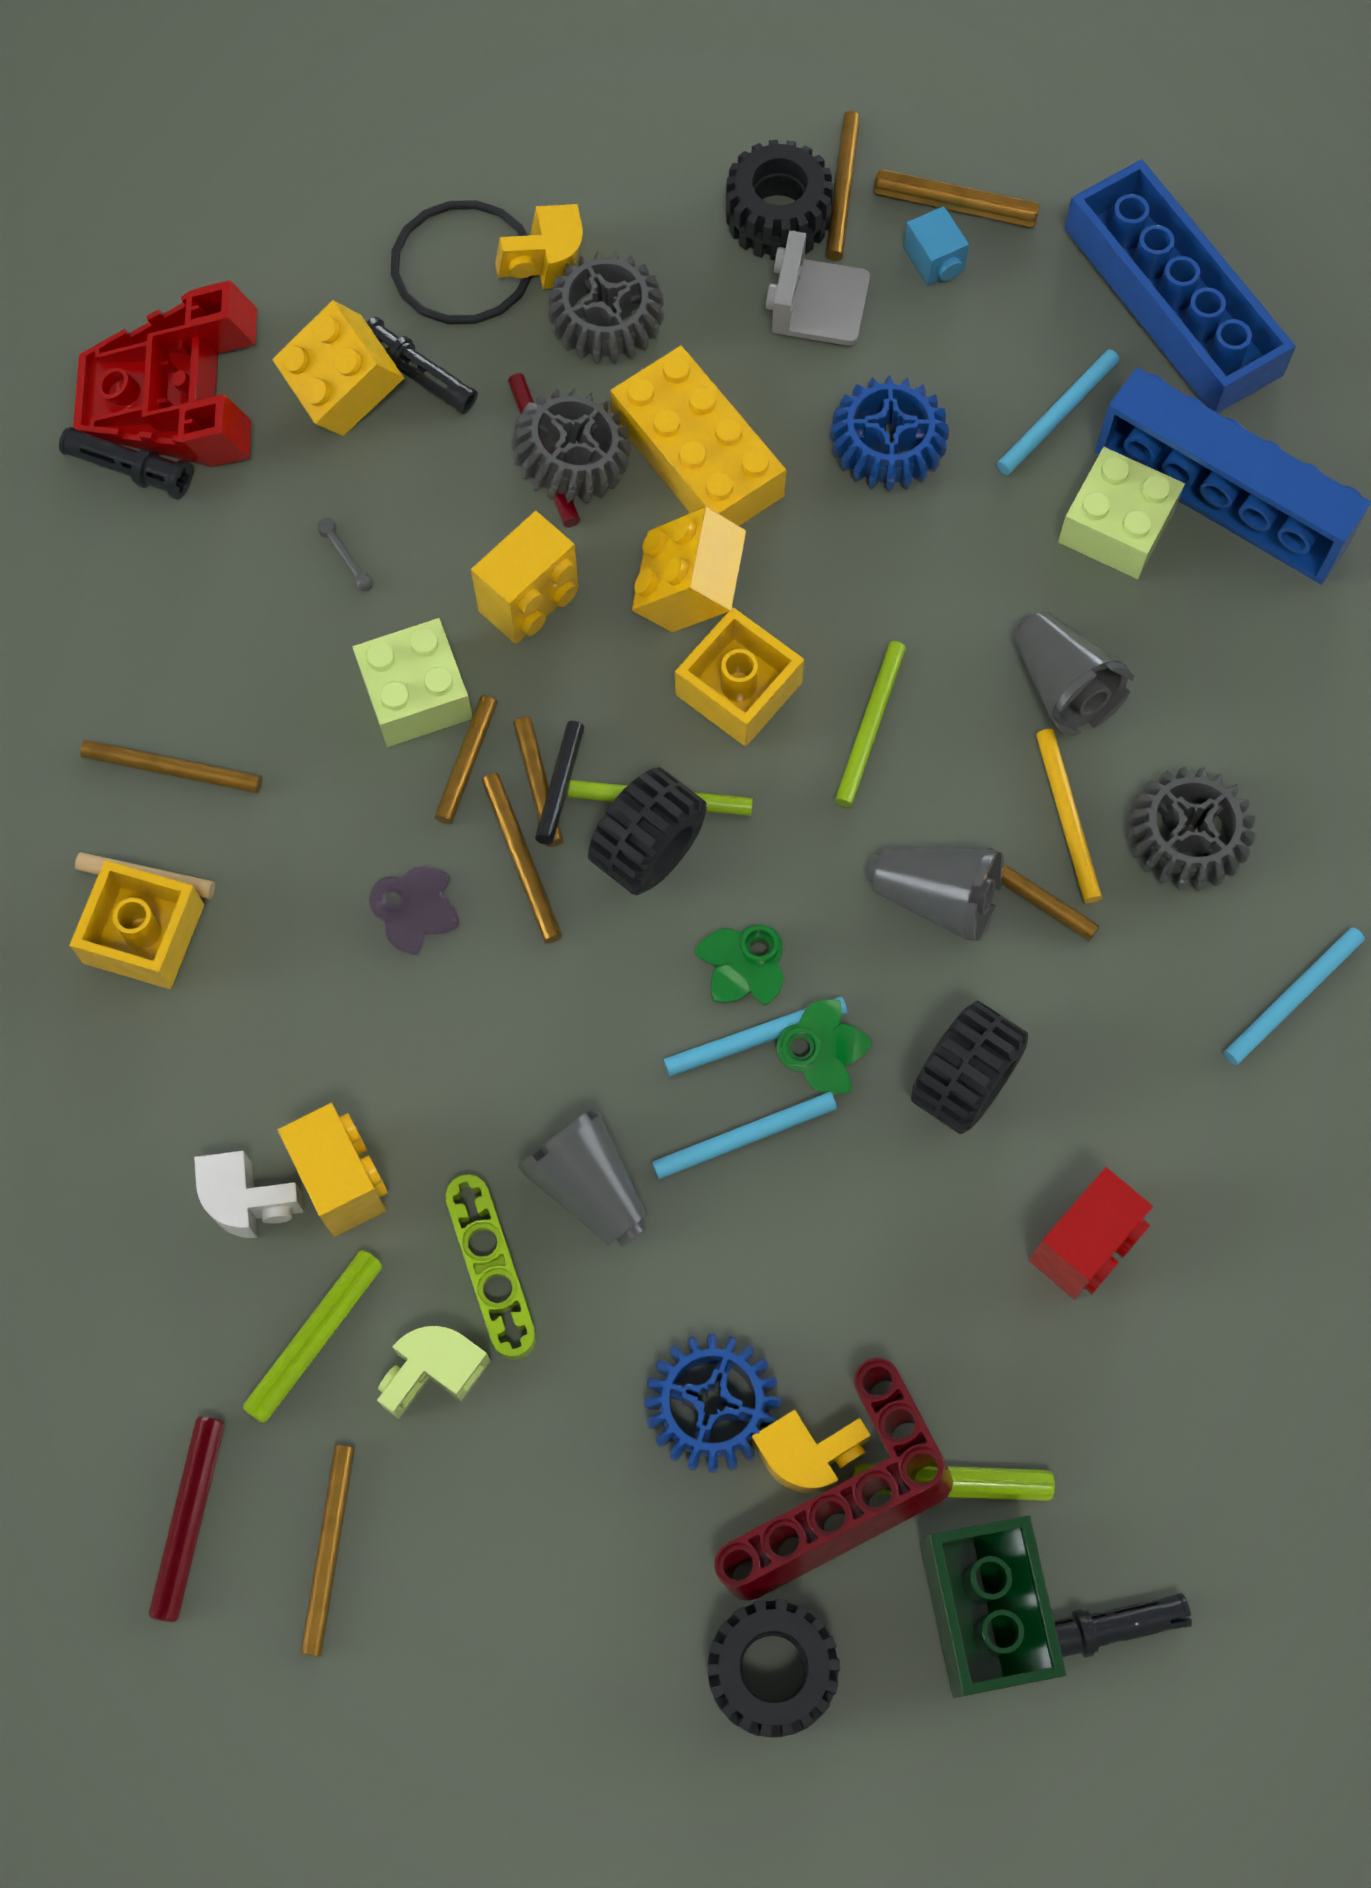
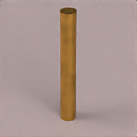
M480 696L434 816L441 823L452 824L497 705V701L492 697Z
M524 716L515 719L513 724L540 822L549 785L531 718ZM559 823L553 843L546 845V847H556L564 842Z
M1004 864L1002 885L1086 940L1090 941L1100 927L1098 924Z

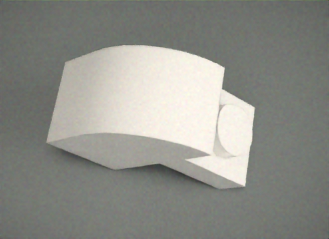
M244 1151L194 1157L196 1188L199 1200L215 1222L233 1235L244 1238H258L256 1219L262 1218L264 1223H282L291 1220L292 1214L305 1212L303 1193L296 1182L254 1188L252 1162Z

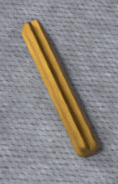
M886 169L878 171L874 183V192L878 195L938 208L945 206L947 210L1030 228L1034 227L1039 212V204L1034 201Z

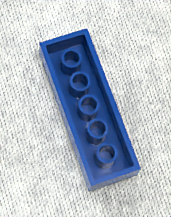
M1143 159L1072 197L1064 229L1208 408L1219 413L1284 376L1296 348L1295 344Z
M1138 367L1135 368L1108 405L1095 453L1100 454L1103 447H1106L1185 483L1179 502L1321 585L1349 546L1371 504V501L1362 497L1356 489L1350 486H1343L1322 474L1316 466L1303 463L1284 452L1276 443L1263 440L1244 429L1238 421L1223 417L1206 407L1198 398L1183 394L1168 385L1158 375L1149 374Z

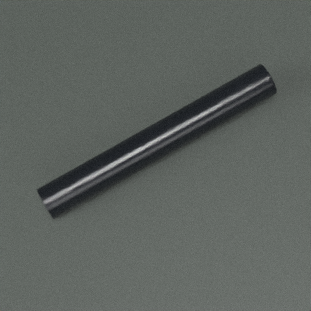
M569 721L566 725L536 832L535 840L544 845H551L554 841L585 727L577 721Z

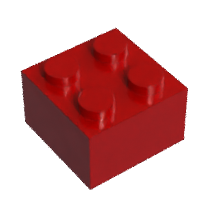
M1105 1167L1044 1237L1029 1259V1262L1074 1300L1083 1289L1092 1295L1118 1265L1119 1262L1112 1255L1116 1252L1120 1257L1124 1258L1151 1226L1144 1220V1217L1153 1206Z

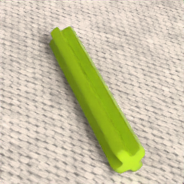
M364 1250L357 1253L245 1401L243 1408L248 1414L262 1423L271 1417L382 1269L381 1262L375 1256Z
M855 1464L853 1477L877 1464ZM927 1466L920 1469L914 1481L917 1483L929 1482L935 1477L937 1468ZM948 1466L953 1478L952 1490L948 1497L1049 1501L1054 1495L1055 1480L1053 1472L1050 1470ZM881 1490L875 1494L891 1495V1491Z

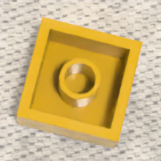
M334 300L272 359L313 422L341 436H345L404 379L362 315Z
M708 507L701 508L649 530L643 542L640 572L634 584L635 596L632 611L672 633L730 612L746 530Z
M536 510L471 568L478 611L515 644H518L526 635L533 636L544 625L546 617L558 606L564 607L571 602L579 587L575 544Z
M732 607L731 611L719 621L675 670V695L746 747L802 684L805 659Z
M104 860L69 946L85 965L171 990L205 905L193 885Z
M331 1102L277 1129L319 1217L333 1237L386 1212L380 1197L388 1194V1191L371 1157L368 1155L362 1159L359 1155L368 1150L349 1113L339 1117Z

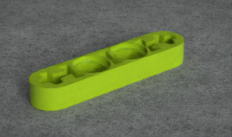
M470 1174L460 1175L448 1185L445 1194L446 1204L491 1342L496 1352L505 1359L512 1361L520 1360L528 1356L534 1349L536 1331L488 1187L478 1176ZM470 1187L473 1194L480 1192L482 1196L475 1199L480 1219L487 1214H490L491 1219L477 1220L462 1228L461 1223H469L471 1220L466 1206L463 1203L455 1205V1201L462 1198V1189ZM481 1231L491 1232L497 1238L496 1249L493 1253L484 1257L476 1256L470 1251L469 1247L471 1238L474 1234ZM494 1277H504L512 1284L511 1295L507 1300L500 1303L489 1301L484 1294L485 1285ZM520 1305L521 1311L511 1312L516 1328L518 1330L526 1329L527 1334L520 1338L522 1346L512 1349L509 1342L500 1343V1338L507 1335L502 1316L492 1321L491 1314L506 1313Z

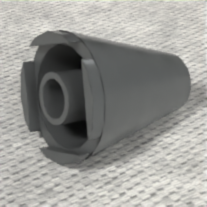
M1049 612L1031 613L1019 623L1015 635V643L1053 725L1063 735L1075 736L1082 734L1077 728L1088 722L1093 728L1101 725L1116 713L1126 701L1131 692L1126 687L1128 679L1133 681L1134 675L1123 662Z
M886 847L881 855L875 854L869 866L868 880L874 882V891L879 895L966 940L981 941L989 928L996 905L991 904L994 889L1000 890L1004 868L1002 852L993 851L991 848Z
M595 1106L543 1144L539 1151L534 1155L528 1156L517 1166L524 1176L608 1245L617 1239L623 1247L646 1229L640 1221L647 1216V1213L607 1126Z

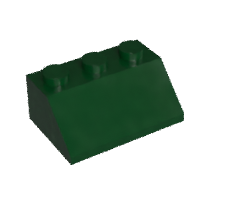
M1030 1515L933 1533L920 1540L953 1698L1067 1676Z

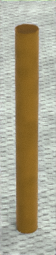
M847 111L843 117L826 257L832 261H839L843 258L860 115L855 111Z
M84 740L80 749L82 758L228 788L259 793L262 786L261 775L95 741Z
M498 773L486 775L482 778L483 786L544 942L548 944L558 941L562 938V934Z
M334 1446L300 1654L321 1657L355 1449L349 1446Z

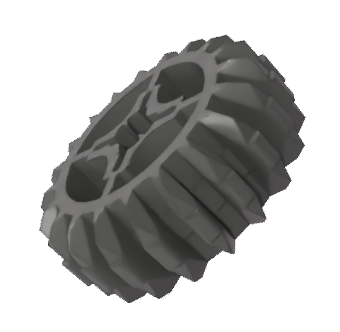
M597 251L594 260L591 261L580 255L578 267L566 264L564 276H556L554 289L550 290L548 297L550 306L548 309L549 321L552 322L553 332L557 339H563V345L567 351L576 348L577 355H579L581 360L588 354H593V359L597 365L602 356H610V359L615 364L619 354H625L632 360L635 354L634 347L646 351L649 345L648 339H656L659 332L658 325H661L664 318L662 308L664 305L663 294L659 289L656 276H649L646 264L635 267L632 255L623 261L619 260V256L615 251L610 258H602L601 254ZM638 308L636 313L631 318L623 322L625 318L632 315L633 310Z
M575 388L568 396H564L558 389L551 394V397L541 393L536 398L535 403L528 402L514 426L515 432L513 433L511 445L512 450L515 451L513 456L514 464L522 466V479L534 478L533 485L535 491L542 487L549 489L550 500L557 493L564 494L567 503L573 500L575 495H578L584 503L591 499L592 493L602 498L608 488L614 489L619 483L622 473H625L629 463L627 459L631 451V442L627 440L628 427L619 425L621 421L620 413H607L609 409L608 402L606 401L599 405L594 403L592 392L585 398L578 397Z
M1186 766L1178 770L1176 778L1167 770L1161 774L1159 783L1154 780L1149 781L1144 788L1145 794L1140 793L1136 796L1133 803L1135 810H1132L1128 817L1129 824L1134 826L1128 833V839L1131 842L1139 843L1133 851L1134 858H1149L1144 866L1145 872L1153 871L1156 868L1162 871L1159 878L1161 884L1166 883L1170 876L1177 878L1176 884L1179 890L1184 889L1189 880H1192L1198 891L1204 889L1207 879L1217 886L1222 884L1225 874L1230 877L1237 874L1240 869L1239 863H1245L1251 852L1248 847L1254 843L1256 833L1249 829L1255 824V815L1245 813L1250 805L1249 799L1236 800L1234 798L1239 790L1238 784L1229 786L1227 789L1221 785L1223 782L1222 773L1216 775L1213 780L1206 778L1204 767L1198 769L1195 777L1190 775ZM1187 801H1193L1200 804H1191ZM1157 811L1165 818L1163 823L1170 830V836L1166 842L1157 827ZM1216 816L1219 817L1224 826L1226 845L1219 839L1220 833L1213 825V820ZM1201 821H1203L1198 831L1197 828H1195L1194 832L1187 830L1182 836H1180L1185 827L1184 825H1186V828H1188L1189 825L1195 827ZM1182 852H1190L1198 857L1182 854Z

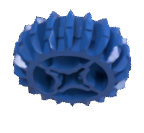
M891 375L885 379V384H879L872 377L868 382L867 389L856 384L852 390V396L844 394L840 401V408H836V411H834L833 426L830 431L833 453L836 458H841L843 471L854 469L853 477L855 482L864 477L869 478L871 489L878 482H885L889 492L894 488L895 482H900L906 489L911 486L912 478L923 483L924 479L927 478L928 471L935 472L938 468L940 458H943L947 450L946 440H948L949 427L945 423L947 415L944 408H938L939 401L937 400V395L925 397L926 389L924 384L915 389L910 388L908 377L901 384H895ZM887 424L890 425V434H893L892 443L889 441V433L886 432Z
M708 1334V1349L704 1350L699 1349V1344L695 1337L688 1338V1348L691 1354L687 1356L676 1345L671 1347L670 1354L676 1364L671 1366L661 1359L656 1363V1369L666 1377L665 1380L648 1378L647 1387L652 1391L660 1393V1396H650L644 1399L646 1409L660 1410L659 1414L647 1419L648 1428L657 1429L663 1426L666 1428L656 1438L657 1445L663 1447L674 1440L676 1445L670 1453V1458L673 1461L679 1460L685 1450L689 1451L691 1455L688 1461V1468L691 1470L697 1469L700 1456L709 1457V1473L717 1472V1457L725 1456L726 1464L730 1470L736 1469L737 1458L734 1452L738 1450L741 1451L744 1458L752 1461L756 1454L749 1444L751 1437L756 1433L760 1434V1426L767 1427L778 1420L773 1415L764 1413V1410L777 1409L781 1404L779 1397L765 1396L764 1394L777 1387V1379L775 1377L759 1379V1376L767 1370L768 1362L762 1359L753 1366H750L748 1362L754 1354V1348L747 1345L740 1356L734 1354L736 1338L731 1336L726 1340L725 1350L716 1349L717 1338L715 1334ZM707 1364H716L712 1376L704 1384L692 1385L686 1383L684 1386L677 1383L684 1374L693 1368ZM731 1369L739 1373L748 1383L754 1397L755 1408L743 1405V1401L734 1398L728 1392L727 1383ZM721 1380L719 1385L720 1403L727 1407L723 1411L716 1408V1414H710L708 1423L704 1426L706 1413L704 1412V1403L699 1401L702 1395L708 1398V1392H714L717 1382ZM671 1398L682 1401V1405L693 1409L697 1414L698 1421L693 1438L685 1434L676 1424L670 1410ZM727 1420L738 1423L741 1420L749 1423L740 1434L730 1440L720 1443H708L714 1427L722 1421Z

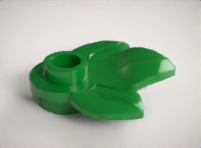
M753 925L742 932L722 928L705 937L696 947L695 955L702 961L716 967L711 981V996L714 1002L734 1003L751 993L759 1003L768 1005L781 991L784 976L778 962L782 957L783 942L780 935L773 928L766 925ZM762 943L767 946L768 951L766 954L758 956L752 953L751 947L754 944Z
M825 999L809 1005L805 1009L799 1024L787 1027L780 1034L777 1040L776 1051L781 1063L792 1071L802 1072L806 1081L813 1089L822 1093L831 1092L832 1095L844 1094L852 1090L851 1079L845 1066L861 1058L871 1047L872 1040L860 1029L840 1023L842 1017L840 1000ZM797 1039L806 1041L809 1046L808 1054L804 1057L795 1056L791 1050L793 1041Z

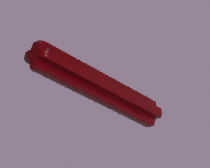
M203 1416L198 1417L195 1421L149 1609V1616L155 1620L176 1622L179 1618L224 1430V1423L216 1418Z

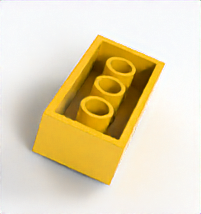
M682 345L610 390L611 413H620L621 421L619 425L628 427V439L689 513L708 507L740 526L785 497L786 468Z

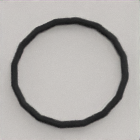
M478 200L447 201L423 210L402 228L391 250V277L401 298L420 315L446 324H476L501 315L524 295L532 276L522 278L516 291L497 307L475 315H446L424 307L408 293L399 274L400 251L410 232L427 218L451 209H478L499 216L515 229L519 236L528 235L524 226L502 208Z

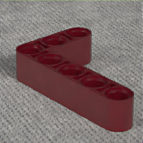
M884 1358L866 1360L859 1366L854 1377L856 1391L890 1458L745 1533L720 1548L715 1557V1572L720 1581L735 1597L746 1601L758 1599L941 1503L948 1497L953 1485L951 1472L899 1372L890 1361ZM878 1382H892L890 1389L886 1393L879 1396L871 1395L872 1388ZM904 1423L914 1424L912 1433L902 1439L892 1437L895 1428ZM927 1466L937 1468L935 1477L929 1482L917 1483L914 1481L920 1469ZM881 1490L891 1491V1497L885 1505L877 1508L869 1506L870 1499L876 1492ZM835 1514L845 1515V1521L839 1529L832 1532L824 1531V1524L829 1517ZM792 1537L799 1538L798 1547L792 1554L787 1556L778 1555L779 1547L786 1539ZM746 1561L753 1562L752 1571L745 1579L733 1580V1574L738 1565Z

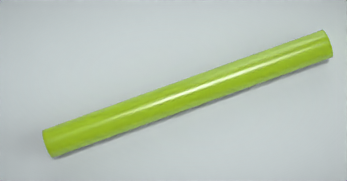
M890 641L834 800L839 806L852 807L906 650V646L901 642Z
M570 780L568 798L613 802L627 785ZM694 792L706 801V812L744 816L752 815L753 798Z

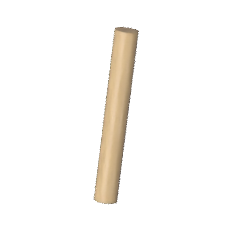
M79 852L76 857L75 869L98 875L104 860H108L193 885L201 898L211 899L214 894V881Z

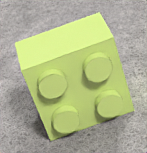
M1103 447L1065 516L1058 543L1139 579L1176 509L1185 483Z
M440 618L352 646L387 747L472 719L469 697Z

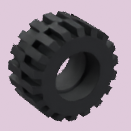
M769 140V145L762 146L761 143L753 145L751 153L743 151L738 156V163H732L726 183L727 225H730L729 232L733 239L739 238V246L744 250L753 248V255L762 258L764 254L771 255V260H775L778 247L786 248L789 230L806 233V254L814 249V242L820 243L825 237V230L829 229L831 219L832 174L830 168H824L825 160L820 155L812 156L813 149L804 145L802 148L796 147V142L787 140L786 144H778V140ZM780 195L795 200V202L786 205H775L762 199Z
M652 768L627 785L606 810L593 833L588 849V859L631 894L640 895L652 889L667 877L688 852L703 825L707 803L663 768Z
M979 1000L967 1006L944 1033L922 1067L913 1085L911 1102L958 1134L965 1133L980 1120L1011 1076L1027 1047L1028 1032Z
M763 1599L754 1601L753 1604L746 1607L742 1606L733 1612V1615L720 1626L709 1651L707 1665L708 1681L716 1704L729 1721L756 1736L776 1738L793 1735L805 1730L814 1724L829 1708L839 1684L840 1658H837L835 1649L837 1646L833 1636L830 1637L825 1629L826 1625L819 1617H814L808 1612L809 1609L800 1604L797 1606L788 1603V1600L776 1599L775 1601H765ZM763 1637H782L795 1645L802 1656L804 1663L803 1680L797 1691L784 1700H763L754 1695L744 1682L742 1676L744 1654L751 1644Z

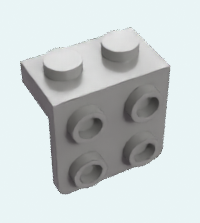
M789 230L786 248L778 247L776 253L774 273L780 274L778 284L770 283L766 300V309L773 310L772 333L846 346L856 344L870 283V273L861 268L805 259L806 233Z

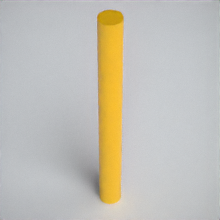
M1044 729L1039 731L1036 737L1083 901L1086 904L1094 903L1102 899L1097 877L1054 730Z

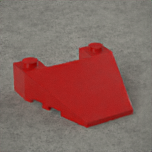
M231 280L193 289L180 296L183 303L165 313H162L159 309L146 316L148 323L129 333L124 328L79 354L73 428L137 449L151 448L161 455L209 467L250 459L251 419L225 394L216 396L218 354L253 346L256 341L257 307Z

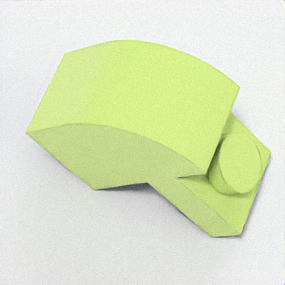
M427 1326L415 1329L401 1337L392 1346L397 1355L406 1362L401 1368L397 1365L393 1366L385 1375L378 1387L382 1394L377 1401L383 1408L399 1419L429 1378L459 1401H462L491 1360L484 1350L457 1331L441 1326Z

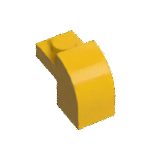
M578 204L536 206L531 235L500 237L495 261L498 278L514 277L522 279L540 275L543 289L554 288L556 276H564L566 264L575 267L577 264L583 236Z
M793 1410L751 1437V1444L770 1475L781 1485L796 1492L819 1493L835 1487L839 1481L830 1465L836 1462L840 1469L862 1457L866 1454L862 1445L868 1442L871 1435L859 1418L819 1444H816L796 1410Z

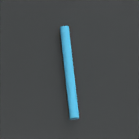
M1107 349L996 463L998 470L1006 476L1010 475L1120 361L1118 354L1111 349Z
M1354 927L1346 931L1223 1052L1224 1057L1231 1064L1237 1066L1365 941L1364 935Z
M842 996L834 998L841 1001L842 1015L848 1014ZM805 1009L664 1058L663 1063L667 1074L671 1077L778 1039L787 1027L799 1024Z
M827 1092L652 1161L654 1172L658 1180L837 1110V1105L832 1093Z

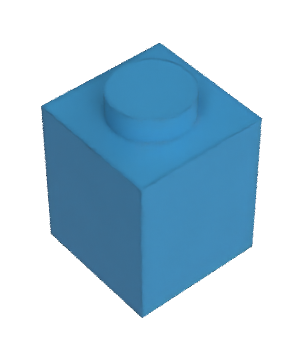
M945 206L906 223L903 249L927 286L941 280L949 281L965 270L969 244Z

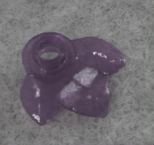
M414 867L402 878L386 877L379 880L373 886L369 895L370 909L378 919L385 922L387 938L397 949L412 955H418L423 945L424 934H443L458 928L460 921L454 906L445 896L441 895L451 879L448 873L435 867ZM389 892L397 893L401 898V904H389L385 895Z

